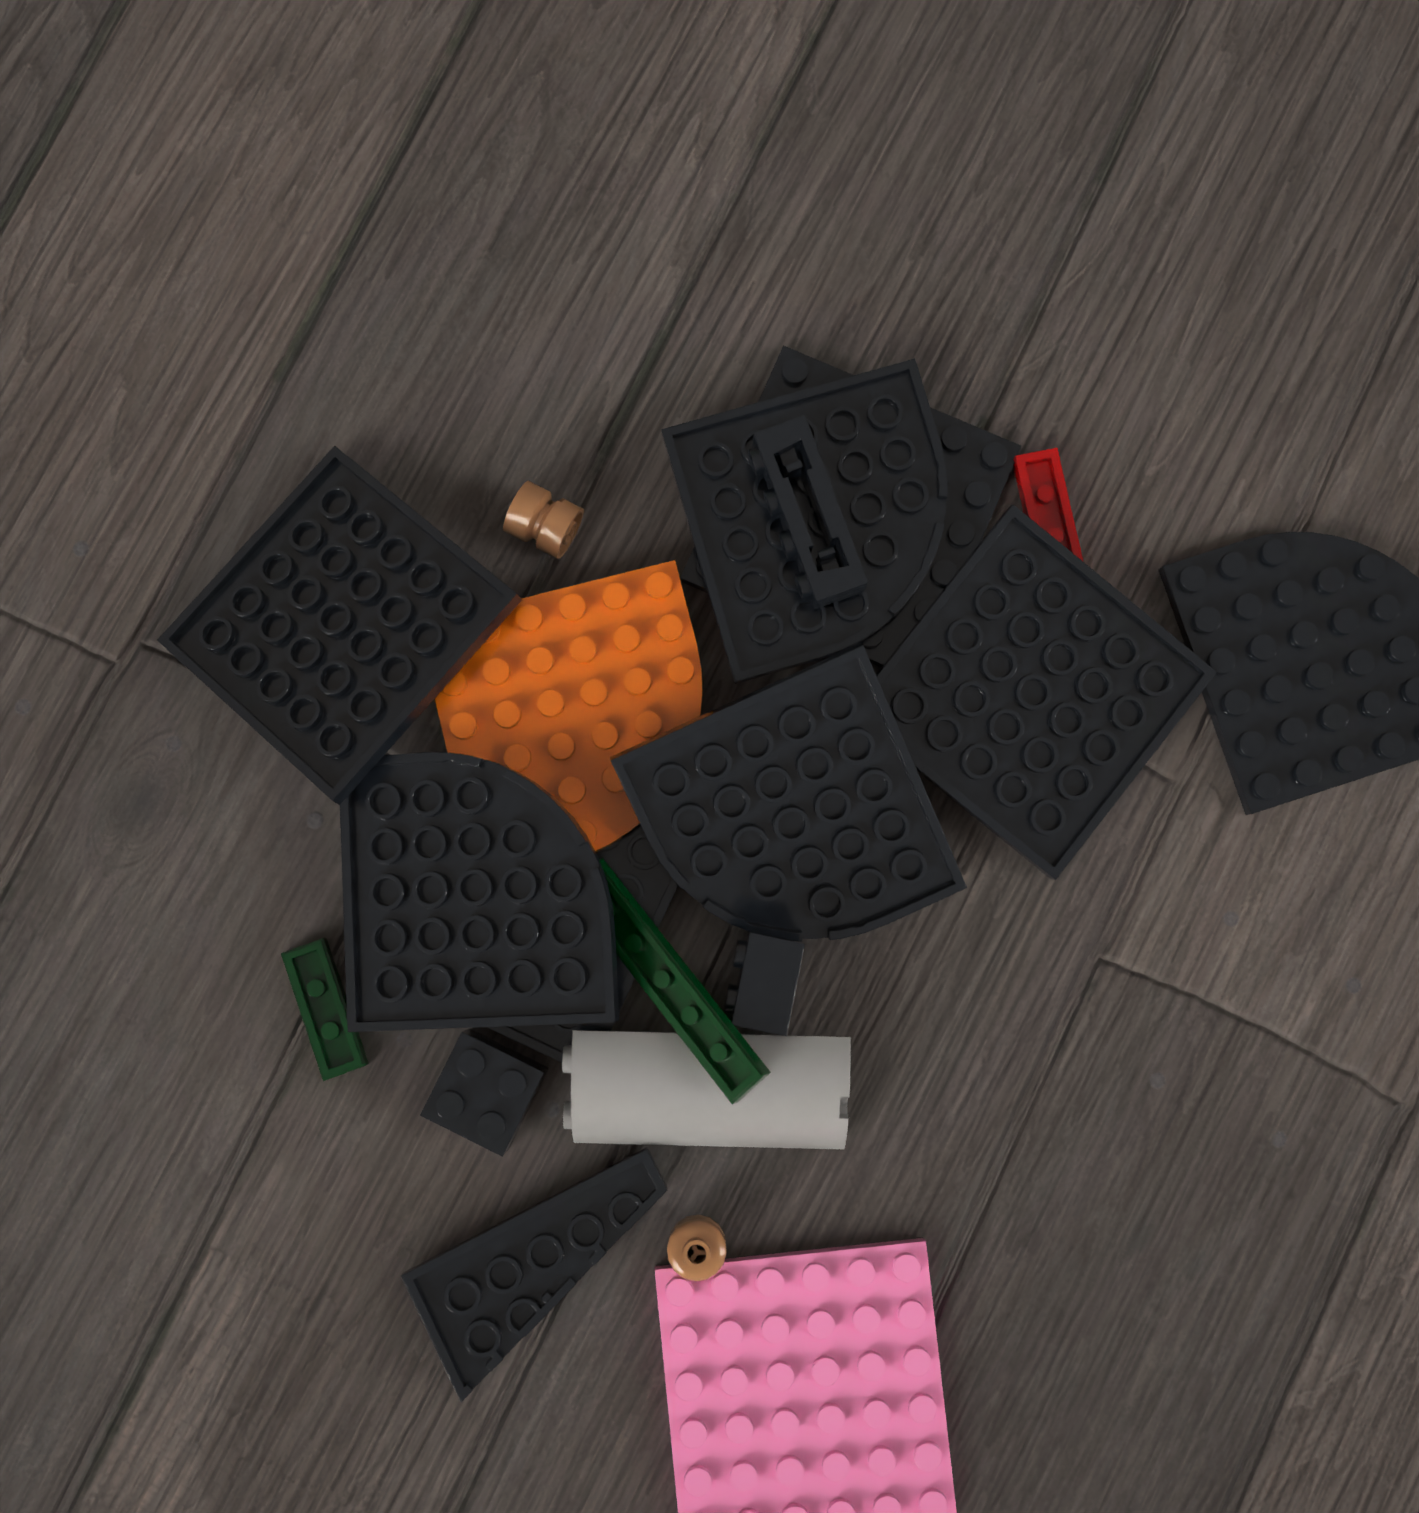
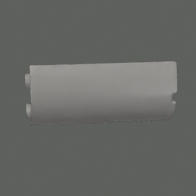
M573 1030L572 1045H564L563 1073H571V1101L564 1102L563 1128L572 1129L574 1143L844 1150L849 1119L847 1103L848 1098H850L851 1037L741 1034L771 1073L739 1102L731 1104L677 1033Z

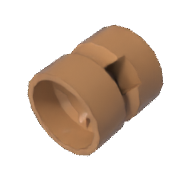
M526 481L518 490L507 511L503 531L524 542L535 539L537 549L560 559L566 553L578 532L583 519L584 509L564 498L554 502L552 501L550 491L531 481Z

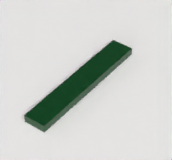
M603 858L599 859L607 879L613 905L616 955L731 1104L739 1102L771 1072Z

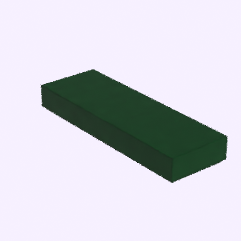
M322 938L281 953L323 1081L369 1065L359 1033L348 1032L346 994L327 938Z

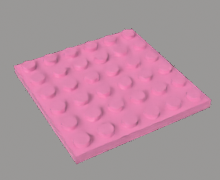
M924 1238L725 1259L723 1266L717 1274L701 1281L682 1278L673 1270L671 1265L655 1266L678 1513H957L927 1246Z

